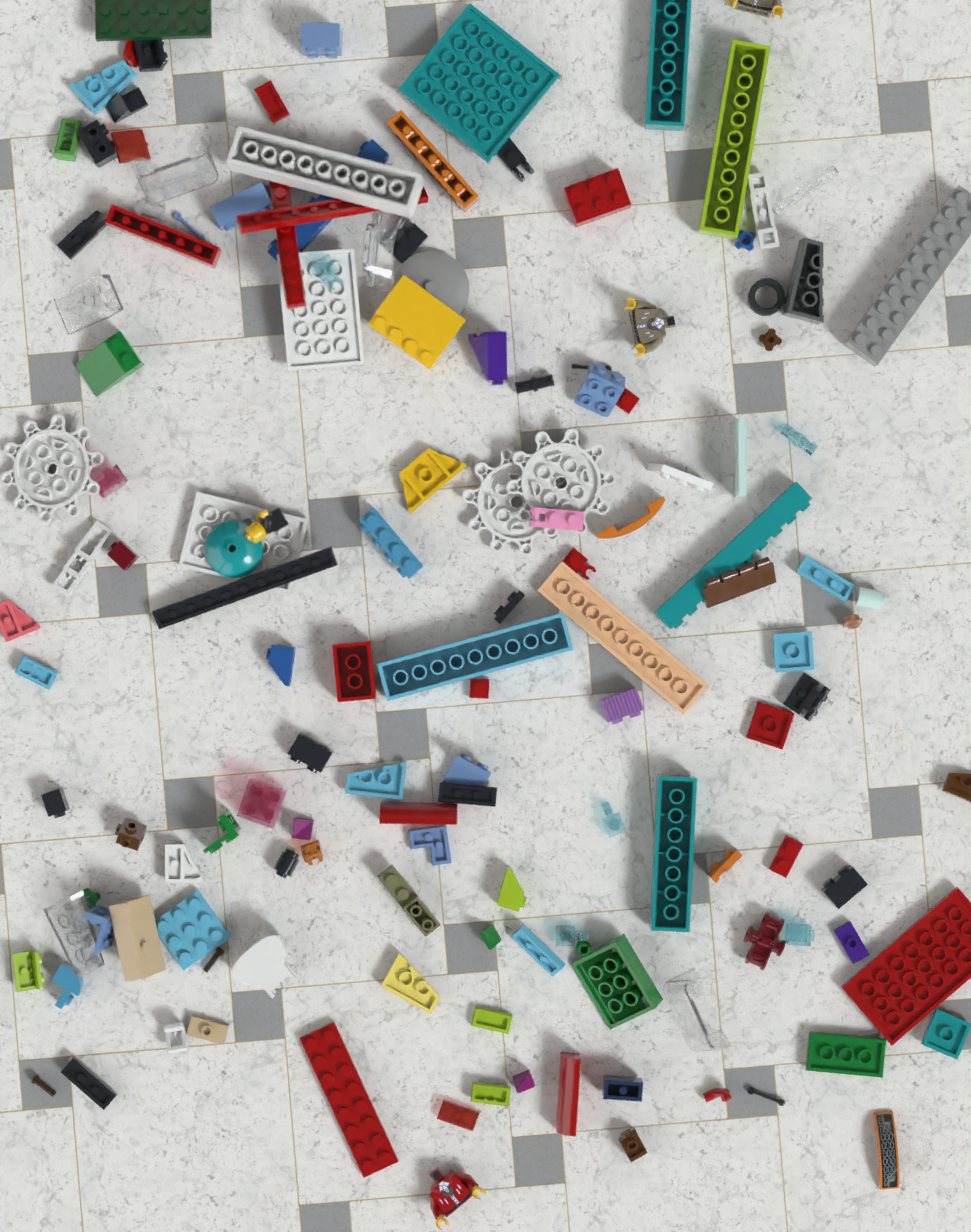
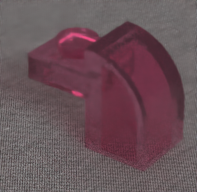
M117 464L112 468H105L101 471L102 475L93 480L99 484L100 490L98 493L104 499L120 489L128 481Z

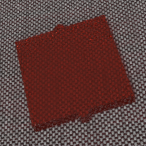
M142 129L111 133L114 144L113 150L116 151L119 164L148 161L151 159L147 147L148 143L145 140Z

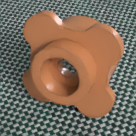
M859 614L845 616L843 627H848V629L858 628L862 624L863 618H860Z

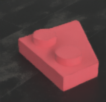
M9 599L0 603V629L6 642L41 628L38 623Z

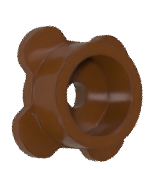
M770 328L766 334L759 336V341L765 346L766 351H772L774 346L782 343V339L776 335V331L773 328Z

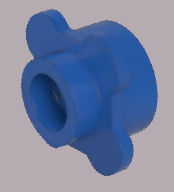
M739 230L735 247L751 251L754 248L755 233Z

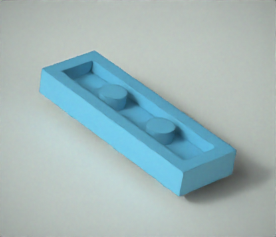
M807 556L804 557L795 572L843 602H846L855 587L854 584Z
M525 925L521 926L511 936L551 976H554L565 966V963Z

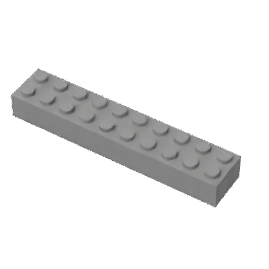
M960 185L952 191L843 344L874 367L882 360L971 235V193Z

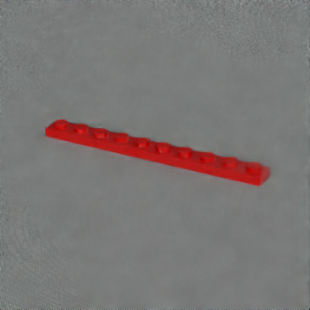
M424 186L417 204L428 203V195ZM331 199L236 215V222L240 233L246 234L382 210L340 199Z

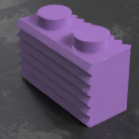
M636 687L599 700L607 722H612V724L623 721L622 717L630 715V718L641 715L640 711L644 710Z

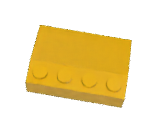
M404 274L377 309L368 325L430 370L439 361L466 319Z

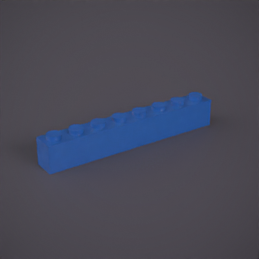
M373 139L369 142L365 141L359 148L361 151L356 156L352 155L385 164L389 159V154ZM320 194L317 198L313 197L308 203L337 198ZM332 219L295 225L299 253L305 250ZM274 239L268 245L269 250L267 252L277 262V254H279L278 242Z

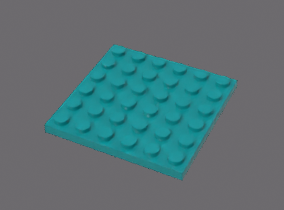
M470 3L400 86L398 92L485 162L489 163L557 81L560 74Z

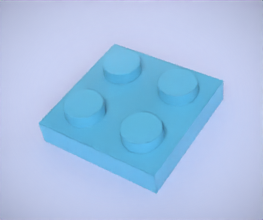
M812 631L772 634L776 673L814 670Z

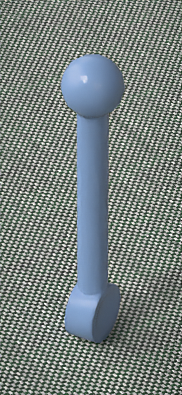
M179 212L174 214L175 220L183 223L198 239L205 241V236L200 235L191 227Z

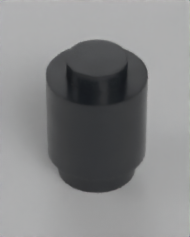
M286 848L285 852L281 853L274 867L277 870L276 874L283 878L291 877L299 862L298 858L300 855Z

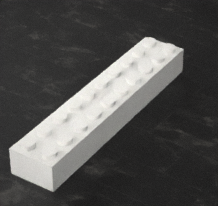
M238 126L226 160L231 171L408 218H413L424 185L422 174L240 126Z

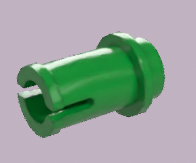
M587 940L578 941L576 951L581 956H587L591 950L590 943ZM587 946L586 950H580L581 947Z

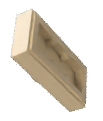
M192 1015L186 1035L224 1045L229 1025Z

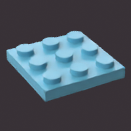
M199 890L155 920L158 935L183 970L231 938V935Z

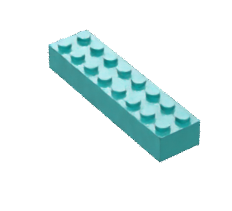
M651 0L644 129L683 131L692 0Z
M657 775L649 923L651 931L690 933L697 778L695 776Z

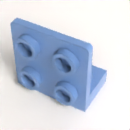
M97 905L86 911L84 919L89 920L90 924L95 926L101 925L93 951L95 955L110 948L114 942V937L112 936L114 929L110 910L104 906Z

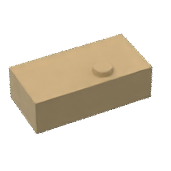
M150 895L133 897L110 905L109 910L125 982L145 979L166 970Z

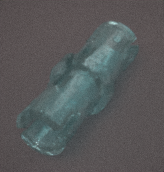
M786 424L780 434L793 442L795 447H800L810 456L818 447L808 440L805 434L799 433L789 424Z

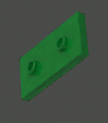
M809 1031L805 1070L883 1078L886 1039Z

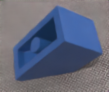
M271 645V648L267 649L266 659L269 660V665L284 685L291 686L296 648Z

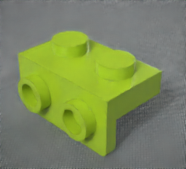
M36 950L11 953L15 992L43 989L42 984L45 983L44 974L40 970V965H42L41 954H38Z

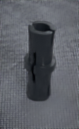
M552 374L538 378L534 376L529 380L514 382L517 394L532 390L536 392L538 389L554 386Z

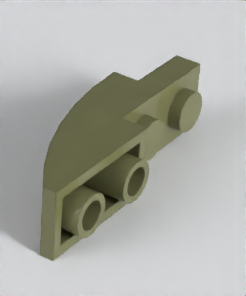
M393 864L377 876L425 937L440 926V923Z

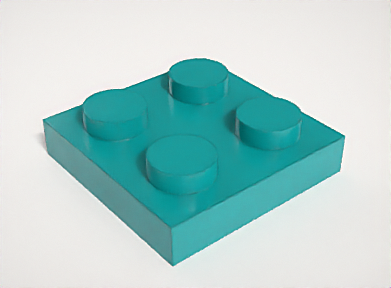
M935 1008L921 1044L954 1059H958L971 1029V1023Z

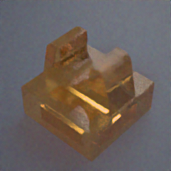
M319 840L301 846L302 857L309 865H313L312 860L317 858L320 862L323 861Z

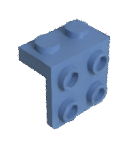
M591 362L587 369V377L575 397V404L601 416L608 417L625 388V377L617 371L613 372L606 369L602 364Z
M462 753L460 756L457 754L442 782L484 786L491 772L485 764L479 762L477 765L471 761L472 758Z

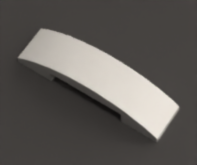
M767 171L749 174L750 203L760 250L779 247L777 227H775L769 195L770 188Z

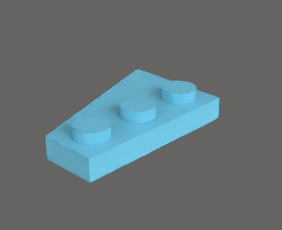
M122 60L97 74L87 76L84 80L68 86L96 115L134 80L137 74Z

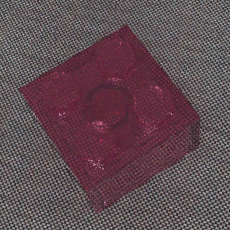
M253 778L249 779L237 816L273 829L288 790Z

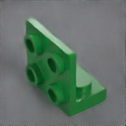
M229 810L218 817L220 820L218 821L219 826L228 833L203 850L204 853L210 851L212 854L223 846V841L229 843L239 836L238 831L241 830V827Z

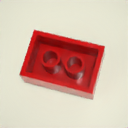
M618 168L566 186L563 189L575 227L627 210L631 206Z
M372 641L333 644L337 702L376 699Z

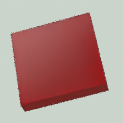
M757 701L746 738L783 750L795 713Z

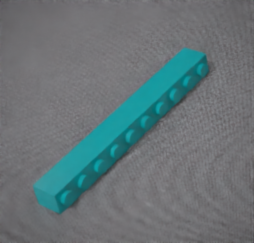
M794 482L654 613L669 629L673 627L677 629L684 622L682 619L687 614L691 616L698 609L696 606L701 601L705 603L703 594L705 580L718 576L721 581L720 574L734 569L738 573L737 568L743 562L745 564L750 562L755 557L753 553L757 549L759 551L764 549L769 544L767 540L771 536L773 538L778 536L783 531L781 527L785 523L791 524L797 518L795 514L799 510L803 512L811 505L809 501L812 497L798 482Z

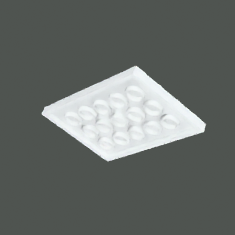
M354 248L299 253L306 306L291 309L286 307L280 257L277 254L287 371L363 365L364 353Z
M197 492L178 566L232 580H239L299 558L309 519L283 513L289 524L276 532L267 534L266 538L262 540L263 555L256 569L246 576L229 578L217 573L207 561L205 544L208 535L217 525L225 521L238 520L250 525L256 521L261 522V520L259 521L256 518L258 513L267 510L269 515H272L271 512L273 510ZM235 545L229 547L230 552L236 551ZM294 581L272 590L291 594Z

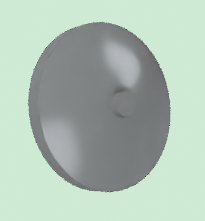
M424 251L411 256L400 266L394 278L393 288L405 274L459 315L462 314L469 299L470 288L467 274L457 260L439 251Z

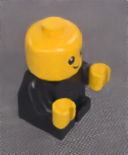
M280 508L271 512L272 515H269L267 510L256 515V518L259 521L261 520V522L256 521L246 527L247 534L245 536L248 541L251 540L253 543H258L265 539L267 534L276 532L289 524Z

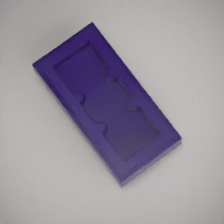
M851 921L833 930L852 964L870 955Z

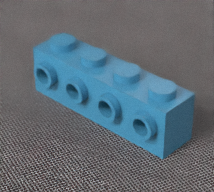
M374 507L359 519L361 529L366 534L368 532L371 533L374 537L372 542L378 549L382 547L386 551L384 556L390 563L395 562L398 565L396 570L403 578L407 576L410 579L424 567Z

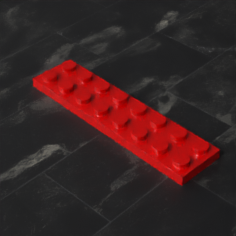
M335 1021L300 1037L302 1046L363 1177L365 1178L399 1162Z

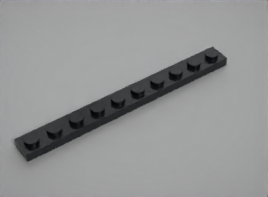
M330 546L153 610L152 613L158 628L162 629L337 566L338 562Z

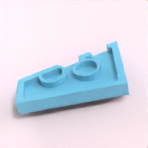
M407 762L347 774L345 794L402 800Z

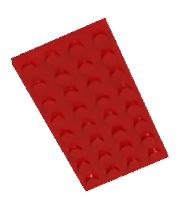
M956 887L841 986L891 1046L971 978V902Z

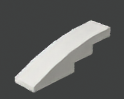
M96 521L74 550V554L65 564L63 571L54 581L52 587L69 597L113 531L99 521Z

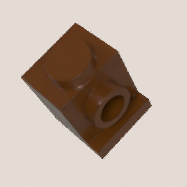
M628 1129L621 1133L619 1142L630 1162L648 1153L636 1129L632 1131ZM631 1142L636 1143V1146L630 1148L629 1144Z

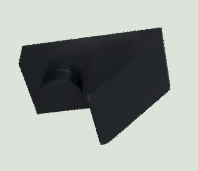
M138 87L123 96L120 93L117 94L106 105V108L114 123H117L149 105Z

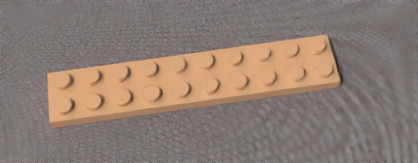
M564 562L557 566L537 590L683 715L707 688L708 685Z

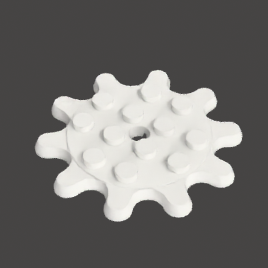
M60 414L53 415L50 426L45 430H41L36 422L32 420L26 421L23 425L26 434L24 443L18 445L9 442L4 446V452L13 459L14 466L11 470L1 474L0 482L5 486L15 485L18 488V496L13 502L14 509L21 512L29 505H35L39 511L38 519L44 524L52 520L53 513L57 508H63L69 517H77L80 513L78 497L83 493L93 496L98 494L100 490L99 484L90 478V471L93 467L101 465L104 461V457L100 452H88L85 449V443L90 437L89 428L80 426L75 432L69 433L65 429V418ZM52 464L57 465L55 474L49 473V467Z
M568 429L564 439L559 443L551 441L546 432H538L535 436L537 444L535 453L526 454L522 451L514 453L513 462L522 469V475L519 479L511 480L506 485L508 493L520 494L525 499L524 506L518 511V518L523 522L529 521L532 516L530 507L584 512L583 531H575V533H585L587 531V523L585 521L587 513L594 511L604 515L609 512L610 505L601 498L600 491L603 487L611 486L616 482V475L613 472H604L598 468V460L605 452L604 447L600 444H595L589 449H582L578 444L579 433L575 429ZM558 478L566 480L565 488L561 489L556 486L555 482ZM539 514V517L544 521L545 514ZM543 528L546 536L553 537L557 534L558 529Z
M504 448L500 453L501 463L498 467L491 468L484 462L476 464L475 473L480 477L481 485L478 489H467L463 492L462 498L464 502L474 504L478 509L477 516L469 521L468 527L470 531L475 533L483 529L489 530L492 533L490 548L493 552H501L506 543L513 541L518 544L522 555L529 556L534 550V538L544 536L549 541H556L559 538V531L555 536L548 537L544 534L543 528L529 527V521L523 522L518 518V511L524 506L525 499L520 494L508 493L506 485L511 480L519 479L522 475V469L513 462L514 451L511 448ZM558 478L555 482L556 486L559 487L560 485L565 483L566 480L564 478ZM516 496L520 497L523 501L520 507H514L511 503V500Z

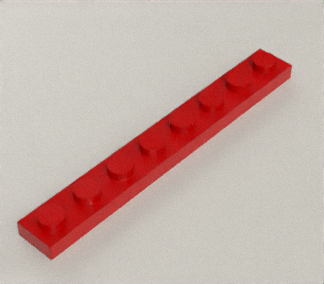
M269 181L273 209L292 206L290 186ZM295 225L276 228L287 309L306 306Z

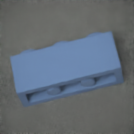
M261 182L210 206V209L221 231H229L236 227V215L271 210L270 208L273 206Z

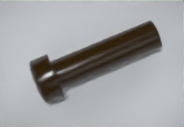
M217 947L215 949L216 952L203 968L205 972L208 973L217 959L223 956L225 951L222 948Z
M36 1074L31 1083L37 1084L53 1097L56 1091L39 1079L40 1076Z

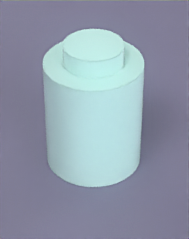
M858 587L855 606L879 610L880 606H884L885 596L882 595V591Z

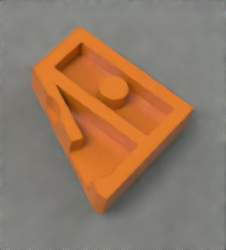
M730 848L723 854L724 858L719 863L716 861L708 868L710 871L707 874L717 883L720 880L719 876L725 871L727 872L743 855L736 848L733 850Z

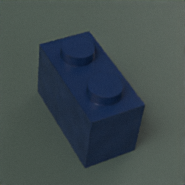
M603 1075V1099L642 1102V1078Z

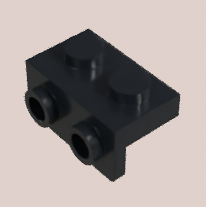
M133 40L139 71H162L168 63V56L163 48L164 40Z

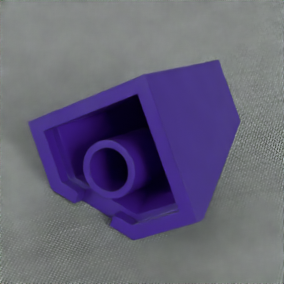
M507 331L482 332L480 336H476L474 333L468 334V341L487 382H492V385L495 386L503 385V382H507Z

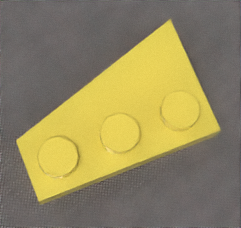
M399 952L381 987L431 1014L440 999V995Z

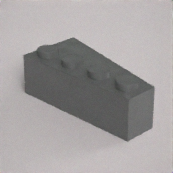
M809 238L799 240L781 315L814 324L824 322L823 242Z

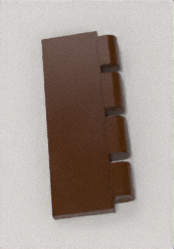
M766 557L755 561V567L753 563L737 568L739 574H737L735 569L720 574L721 581L718 576L705 580L703 594L706 608L776 583L773 562H770V559Z

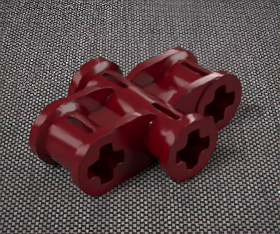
M766 912L758 931L753 929V926H749L744 942L747 943L749 941L752 945L745 959L746 964L751 963L760 967V970H764L771 952L776 953V956L780 957L786 941H780L777 938L783 928L785 919L775 918L769 912Z

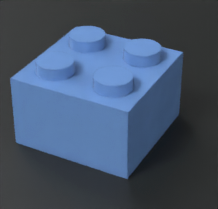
M301 23V49L303 55L310 59H316L318 56L335 59L337 56H342V31L340 23Z

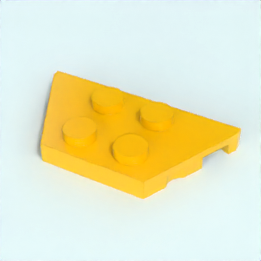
M428 448L405 467L399 474L410 514L467 465Z

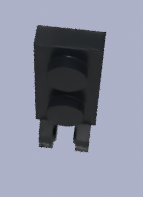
M511 138L497 152L511 172L513 171L521 182L525 178L517 169L518 166L522 164L531 175L535 172Z
M98 210L92 213L86 220L84 219L57 244L70 260L107 226L105 220H102L95 228L90 225L99 218L101 213Z

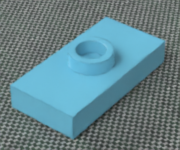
M23 655L15 671L16 674L48 690L51 689L59 673Z

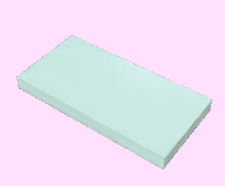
M745 418L737 419L734 422L735 498H743L747 495Z

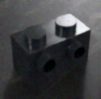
M95 120L77 130L98 168L119 157L116 153L119 149L114 140L110 141L107 134H109V131L104 123L100 124L98 120Z

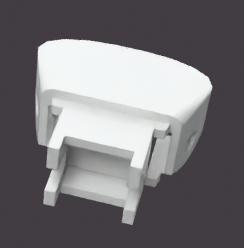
M281 934L260 939L244 952L233 966L231 976L233 979L250 987L253 985L257 987L260 984L269 996L274 998L277 992L275 987L287 976L293 981L297 973L285 960L288 950Z

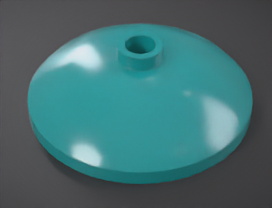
M238 520L225 521L217 525L208 535L205 544L206 558L210 566L220 575L229 578L243 577L254 571L259 565L263 555L262 540L258 543H253L251 540L248 541L245 534H247L246 527L249 524ZM231 545H235V552H230L229 547Z

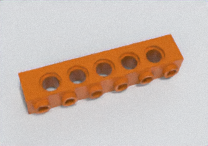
M402 110L387 122L391 132L464 213L479 200V195Z

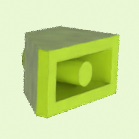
M507 866L497 906L519 912L520 907L524 908L527 897L524 896V890L513 870Z

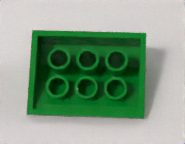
M625 934L604 943L591 951L587 956H582L571 963L609 1029L655 1009L663 1000Z

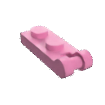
M530 507L532 516L531 521H529V527L583 531L584 512ZM539 514H545L544 522L539 521Z

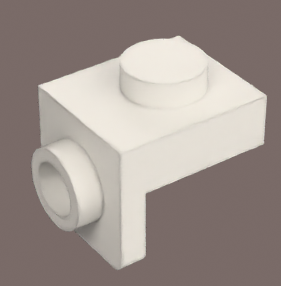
M174 1021L163 1026L166 1032L168 1053L188 1050L186 1028L183 1023Z

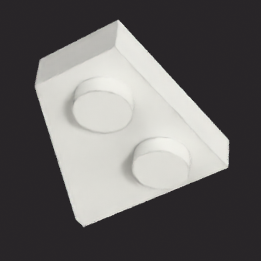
M165 844V883L202 882V878L185 844Z

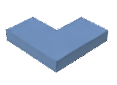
M446 825L408 830L411 849L430 847L432 866L452 863Z

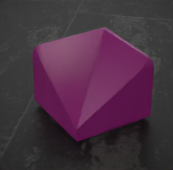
M294 818L291 838L311 840L314 820Z
M530 1069L512 1077L517 1093L535 1087Z

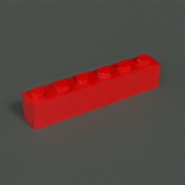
M113 204L105 219V223L112 228L214 269L222 252L220 247Z

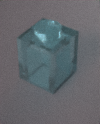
M786 923L785 941L787 945L811 946V941H814L815 932L809 924Z

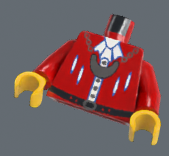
M438 1167L429 1174L435 1182L430 1188V1208L436 1219V1226L440 1230H442L440 1225L444 1221L446 1226L449 1227V1222L443 1218L444 1216L447 1218L472 1196L481 1200L478 1196L479 1191L486 1194V1190L480 1188L469 1174L450 1170L444 1175Z

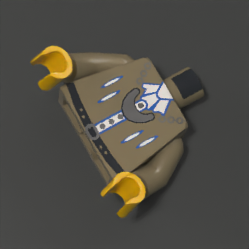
M725 0L724 3L725 5L732 3V8L767 18L770 15L771 18H774V15H780V19L783 18L784 8L782 7L781 0Z
M632 297L623 299V301L628 302V306L623 307V309H633L629 311V317L635 346L631 349L638 351V354L634 355V357L637 358L643 354L653 352L663 343V338L666 336L665 329L675 327L674 316L663 317L661 309H657L655 305L648 302L635 300Z

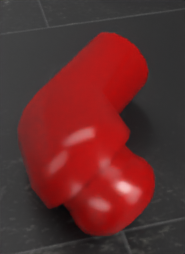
M126 41L122 56L129 67L137 68L138 61L133 53L135 48L134 41Z

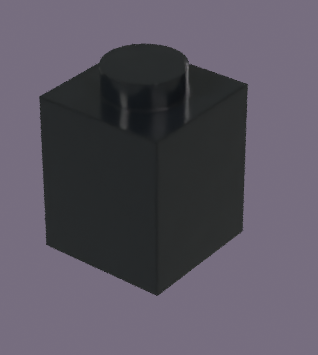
M63 788L41 795L48 817L53 815L55 818L66 815L65 811L70 809Z

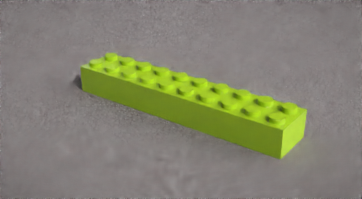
M732 40L730 44L698 234L736 240L738 237L771 46Z

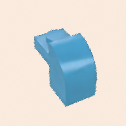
M65 961L60 965L51 980L64 988L55 1006L60 1009L65 1005L69 1006L74 998L72 993L79 996L84 986L83 977L79 970Z

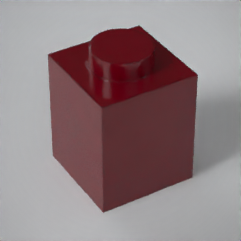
M121 540L119 542L115 541L108 548L110 552L107 555L125 571L139 558Z

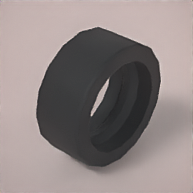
M763 278L757 281L748 293L750 308L761 316L775 314L785 301V291L782 285L771 278ZM763 286L772 287L777 293V302L771 308H762L755 300L757 290Z

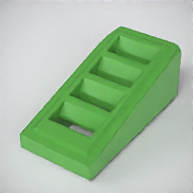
M62 118L54 152L58 160L75 162L79 142L77 130L81 129V121ZM71 127L75 128V130H66L65 128ZM64 135L73 136V138L64 137ZM63 142H64V143H70L71 146H70V145H63Z

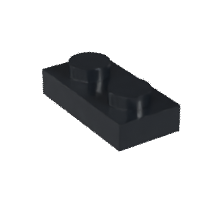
M520 590L517 593L513 591L507 598L509 603L505 607L501 605L495 611L496 617L494 619L500 624L523 599L525 594Z

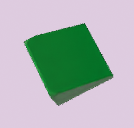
M489 925L480 931V935L488 949H493L501 942V937L494 925Z

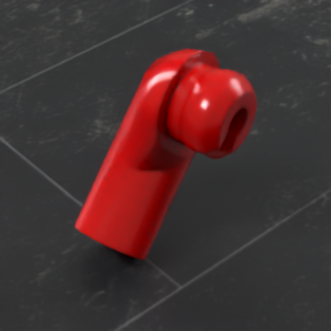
M714 1088L703 1093L706 1103L718 1097H721L723 1102L731 1099L730 1091L727 1088Z

